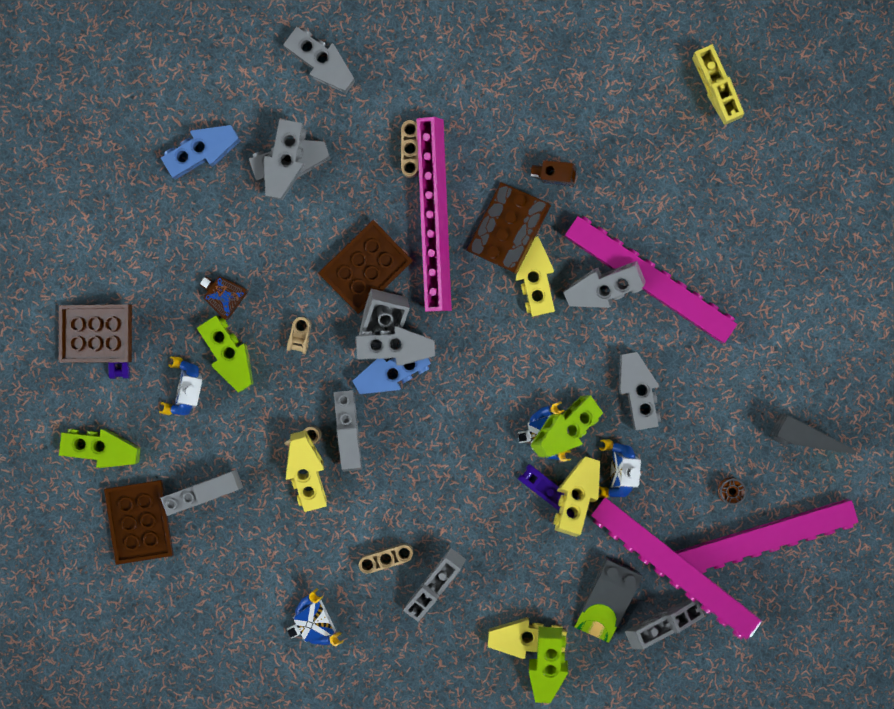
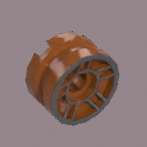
M729 477L720 482L717 492L723 502L729 505H737L745 499L747 490L742 481ZM730 488L736 489L734 490V495L729 494Z

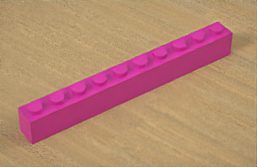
M437 117L417 118L425 312L452 311L444 121Z
M577 216L564 235L566 239L612 270L637 261L646 281L644 287H642L643 291L720 343L727 341L738 325L734 322V317L728 313L723 315L718 311V306L711 302L707 304L702 300L703 296L695 291L693 293L689 292L684 283L679 280L675 282L670 279L671 275L666 271L661 270L660 272L655 269L653 262L648 259L642 260L638 257L640 254L632 248L629 250L624 248L622 241L615 237L611 239L607 236V231L601 227L596 229L590 225L592 221L588 218Z
M604 498L592 513L593 522L601 529L605 526L610 530L608 534L616 541L620 538L625 542L623 546L631 553L635 550L640 554L638 558L646 565L649 562L656 567L654 571L661 577H664V575L669 577L671 585L678 590L680 587L686 591L685 596L693 602L698 600L702 604L701 608L709 615L713 612L718 616L716 620L724 627L727 625L734 629L732 633L742 640L743 637L748 639L761 623V619L607 498Z
M845 499L674 552L698 571L705 573L708 568L714 567V569L724 567L725 563L731 561L732 563H738L747 556L754 558L761 556V552L767 550L769 552L778 551L780 546L783 545L790 547L799 544L798 541L803 539L806 541L814 540L817 538L816 535L819 534L830 535L839 528L843 530L854 527L853 524L859 522L852 500Z

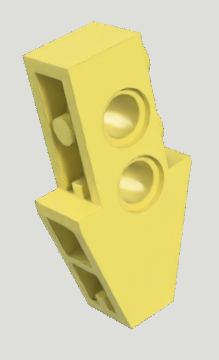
M713 44L694 52L693 62L708 92L707 96L723 124L726 125L742 118L744 115L743 109L731 79L727 77Z
M538 236L535 237L515 279L516 281H524L521 284L523 295H527L528 302H525L527 314L531 313V317L555 312L547 274L554 273V269ZM530 272L537 273V282L532 283L528 280ZM534 291L542 293L541 301H534L532 299Z
M306 430L293 433L290 436L286 480L291 479L293 488L298 490L297 501L299 506H303L304 512L326 507L327 498L318 472L324 470L323 459ZM305 469L308 472L306 474H300L298 471ZM305 487H312L313 490H311V491H306V490H304V488H305Z
M585 456L577 463L557 489L558 492L564 493V495L560 496L558 506H561L559 514L556 513L554 517L555 531L575 537L581 535L589 502H595L599 497L600 461ZM573 490L578 492V500L572 497ZM567 509L573 510V518L568 517Z
M526 617L489 628L487 646L525 659L526 651L537 652L539 627H544V624L532 623L531 626L529 625V618ZM551 625V627L562 628V636H567V631L563 629V626ZM530 632L532 633V638L527 641L523 640L522 634Z

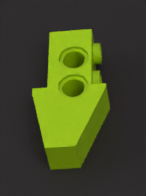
M216 315L197 327L217 359L216 362L211 364L212 367L240 393L254 384L247 345L242 344L238 347L239 340L234 333H229L227 329L229 325L226 320ZM221 331L224 334V340L219 343L216 341L215 335ZM230 347L235 351V355L231 359L226 356V350Z
M591 395L580 396L563 414H551L530 446L538 457H551L581 446L583 443L579 438L587 433L586 430L590 426L595 425L599 421L598 418L603 412Z
M105 428L100 429V436L96 431H87V434H81L77 429H68L67 432L61 433L59 456L97 460L96 468L139 463L141 448ZM79 439H83L85 441L86 445L84 449L79 448ZM98 441L104 443L105 448L103 451L98 450Z
M539 627L537 659H529V676L536 703H551L568 675V661L565 660V652H562V648H566V636H562V628Z

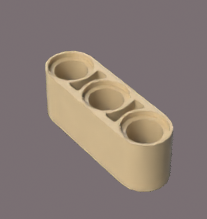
M412 120L405 121L401 127V169L407 178L415 177L419 171L417 123ZM413 126L416 130L413 134L409 135L405 133V128ZM413 145L416 149L414 153L408 154L405 152V147ZM407 164H413L416 167L413 173L405 171Z
M402 543L366 554L359 561V569L363 573L369 574L408 562L412 558L413 548L407 543ZM407 548L410 551V555L402 557L399 554V550ZM389 554L392 560L389 563H384L381 560V555ZM365 559L371 560L373 567L365 568L363 561Z

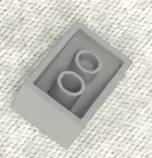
M371 289L365 305L358 336H360V332H372V335H380V331H391V334H395L396 326L403 328L410 309L408 298ZM397 338L391 340L390 345L393 349H396L399 340ZM374 339L371 347L378 351L381 349L382 343L380 340Z

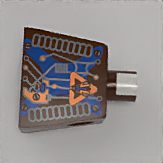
M543 161L542 166L532 165L531 176L541 177L543 183L574 187L577 168L574 163ZM551 170H555L553 175H549Z
M206 276L200 283V286L208 291L204 299L225 320L231 317L249 292V290L220 276L215 282Z

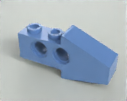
M231 125L191 130L190 133L193 139H185L180 143V147L175 150L171 148L165 151L161 159L172 178L176 180L206 161L213 167L241 140ZM199 143H204L205 148L202 152H196V146ZM182 153L188 154V159L185 162H180L179 160Z
M385 358L376 359L353 380V383L359 394L400 390L399 381L405 383L412 379L411 375L418 371L421 374L429 370L428 365L431 362L428 358L415 361L414 369L407 370L404 365L396 366V358L386 361ZM395 368L398 371L396 379L388 377L389 369Z

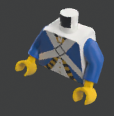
M171 356L173 364H168V366L181 369L174 405L161 402L160 404L164 405V409L159 411V413L166 415H188L191 409L197 406L202 376L199 373L198 366L183 361L181 357Z
M559 401L553 405L542 407L531 416L530 422H527L529 430L518 432L519 443H532L551 414H560L565 411H560L557 407L562 402ZM571 450L545 458L570 461L571 459L565 457V453L571 452Z
M611 439L600 440L605 443V447H599L601 451L612 449L613 451L610 488L599 486L601 494L598 498H607L608 496L626 497L633 488L639 486L641 459L635 456L632 447L616 442L613 444Z
M316 588L309 595L302 598L296 607V614L293 617L296 624L287 628L288 634L291 639L301 634L305 642L309 641L311 644H332L337 646L344 642L343 640L339 641L337 636L341 635V632L335 633L336 629L321 600L323 595L318 597L316 595L318 589Z

